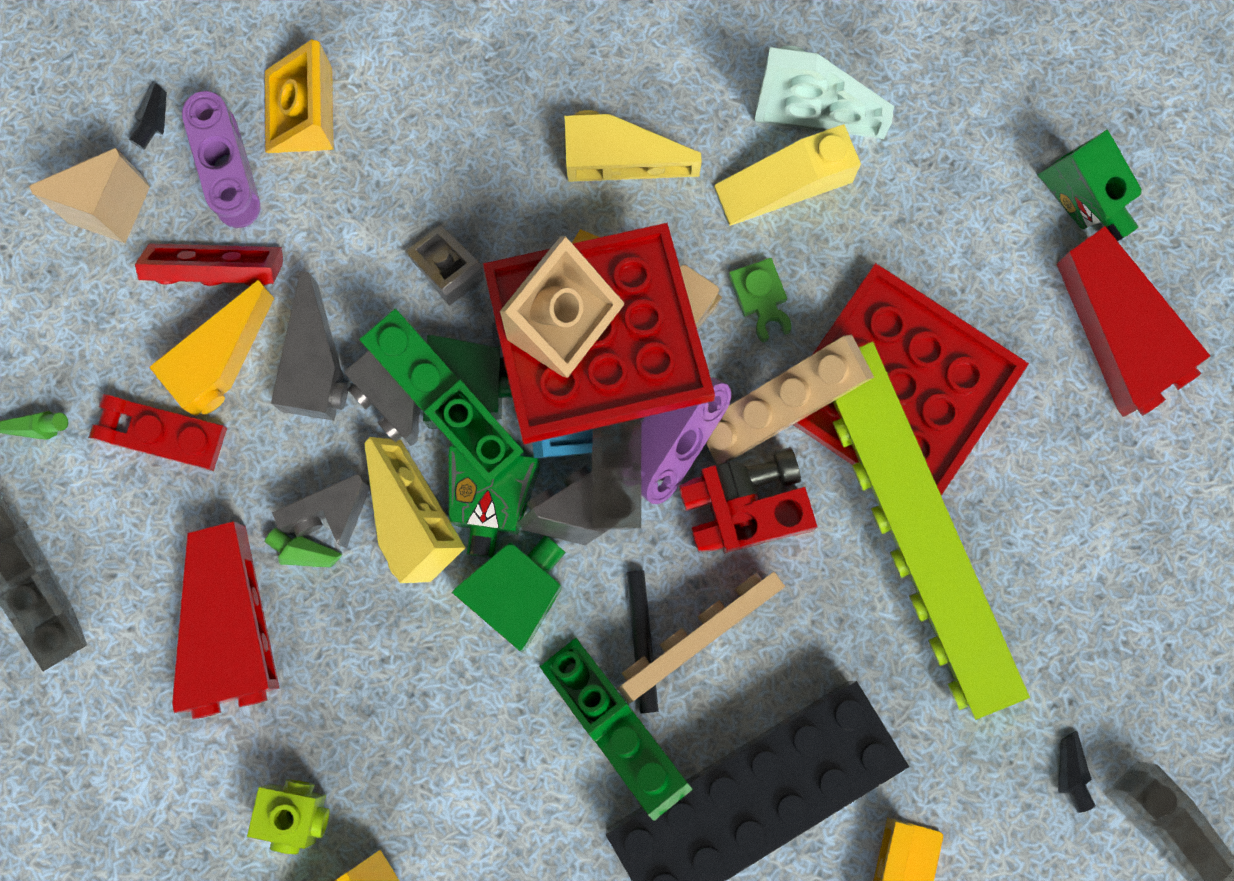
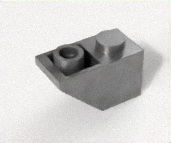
M367 351L344 371L354 383L347 390L365 410L372 404L384 417L377 423L395 443L403 437L412 446L418 441L420 408L377 359Z
M605 463L592 472L586 466L580 468L563 481L566 488L555 495L549 488L527 503L531 511L518 523L525 531L586 546L622 522L637 509Z

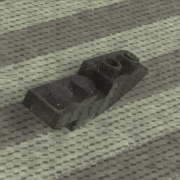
M642 418L593 429L594 530H642Z
M0 493V606L44 672L87 646V642L74 609L26 522L19 523Z

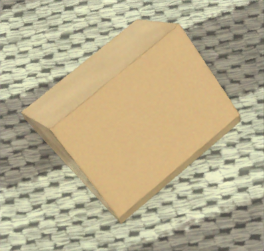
M117 148L29 185L32 194L67 223L126 243L150 189L147 180Z
M560 236L501 309L500 313L508 341L562 377L568 378L625 303L567 237Z

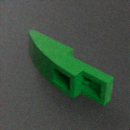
M396 308L359 339L487 483L524 452Z
M577 638L573 639L539 666L653 821L693 790Z

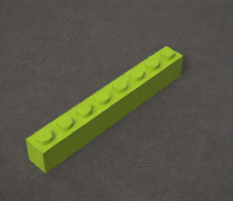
M871 342L859 347L874 378L833 401L840 418L833 421V425L842 446L852 445L859 462L853 464L852 469L862 491L869 488L872 490L878 506L871 508V512L881 534L890 531L897 547L896 550L890 552V555L900 577L903 578L909 575L916 593L909 595V599L920 622L927 619L930 622L936 636L928 639L932 652L939 666L948 663L955 681L947 684L959 711L968 708L969 713L977 720L1027 700L1030 696L876 347Z

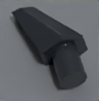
M154 82L135 117L139 125L129 138L130 142L143 150L146 149L156 132L163 135L165 127L167 92Z
M1074 731L1061 740L1058 792L1059 794L1068 793L1077 813H1082L1093 809L1096 805L1086 786L1092 780V777L1089 773L1078 731Z

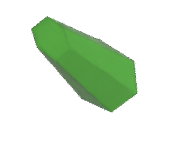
M50 410L0 421V433L43 440L56 436L58 431H63L68 427V418L65 414H53Z
M274 528L265 539L266 544L280 553L278 559L281 565L330 568L342 556V553L306 539L303 536L291 539L278 528Z

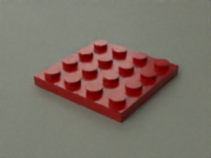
M668 222L572 243L625 304L568 378L562 377L508 341L500 313L501 309L550 249L483 263L524 445L714 401L715 392Z
M875 263L813 354L846 335H852L858 347L871 342L874 343L942 496L1029 363ZM833 402L793 424L796 428L851 465L859 462L852 445L843 447L836 433L833 421L840 418Z

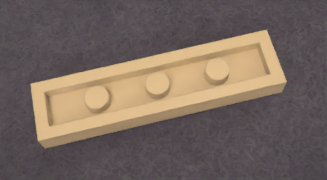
M846 335L729 405L706 442L717 466L733 460L873 379L874 376L853 336Z
M756 572L734 589L740 597L727 607L719 600L697 616L703 625L691 634L687 635L685 630L681 628L662 642L660 646L665 653L655 661L649 663L644 656L621 674L627 681L617 689L628 704L633 702L786 586L775 572H772L763 580Z

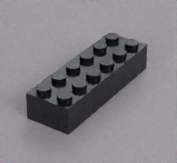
M847 681L688 778L686 781L693 790L655 821L641 807L608 827L605 835L631 881H726L909 768V765L858 682Z

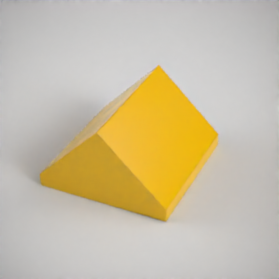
M311 39L265 70L266 153L334 150L332 66L319 41Z

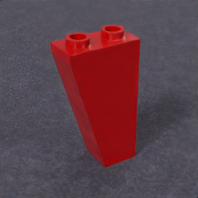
M1106 226L1069 251L1056 264L1117 410L1123 417L1136 410L1144 416L1166 400L1161 394L1165 389L1173 384L1179 390L1201 374L1197 366L1211 355Z
M234 521L187 533L172 705L174 713L191 712L192 720L222 713L220 704L233 700H238L239 708L268 701L266 692L280 689L246 526Z

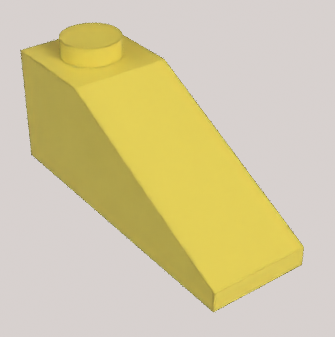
M583 110L574 115L565 116L568 182L700 176L702 159L701 153L611 114H600L593 110Z
M845 124L805 137L715 184L714 188L729 226L853 183L861 163Z
M369 437L364 444L378 546L388 562L391 573L398 579L399 583L431 582L465 549V546L402 440H398L395 443L392 439Z

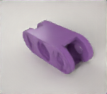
M209 91L197 92L191 95L184 103L182 119L205 200L210 209L227 226L244 228L257 219L261 207L238 123L223 99L216 93ZM230 155L229 160L224 165L214 167L220 157Z
M711 377L715 392L714 401L645 417L622 453L616 467L617 478L626 486L631 487L642 482L641 494L651 504L663 503L672 496L725 414L732 396L731 389L718 378ZM660 479L663 482L658 486L657 481Z

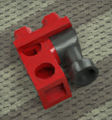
M791 447L775 451L773 454L774 461L745 466L740 462L732 461L704 468L701 471L700 477L693 478L679 486L686 511L710 504L714 521L691 527L698 552L723 549L724 554L767 542L813 532L818 527L806 487L759 499L756 489L759 486L777 479L784 486L801 482L799 466Z

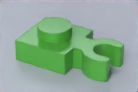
M772 258L729 272L728 277L744 317L757 313L759 319L756 324V334L760 341L763 343L768 341L769 334L765 325L770 321L778 322L782 327L784 335L789 334L791 331L790 318L785 312L778 310L776 306L785 303L787 296Z

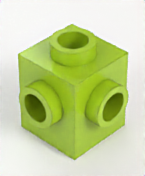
M286 779L284 786L267 784L258 787L247 837L271 842L269 849L275 852L299 854L300 848L305 849L315 844L317 837L322 838L325 834L330 815V809L324 808L326 795L313 792L314 784L293 779ZM290 812L293 815L294 821L290 818Z

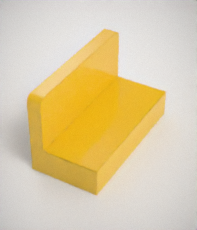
M887 817L873 881H934L943 842V834L936 830Z

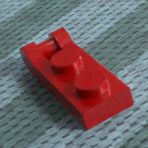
M102 394L98 407L103 410L98 425L92 424L88 438L214 472L227 431L225 426ZM121 415L132 417L127 433L116 431Z

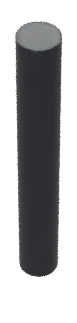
M645 571L626 572L635 663L644 656L649 663H652L654 659ZM656 685L639 697L640 714L659 712Z

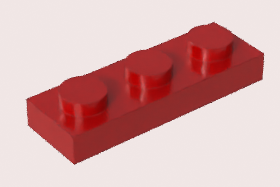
M149 243L136 261L135 268L138 280L156 281L163 285L185 281L200 282L207 286L222 283H244L247 286H251L259 280L264 286L274 284L283 265L282 247Z

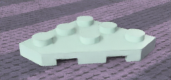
M797 46L770 47L756 105L754 122L821 131L845 124L848 134L884 139L892 124L894 106L817 53L805 52L804 49Z

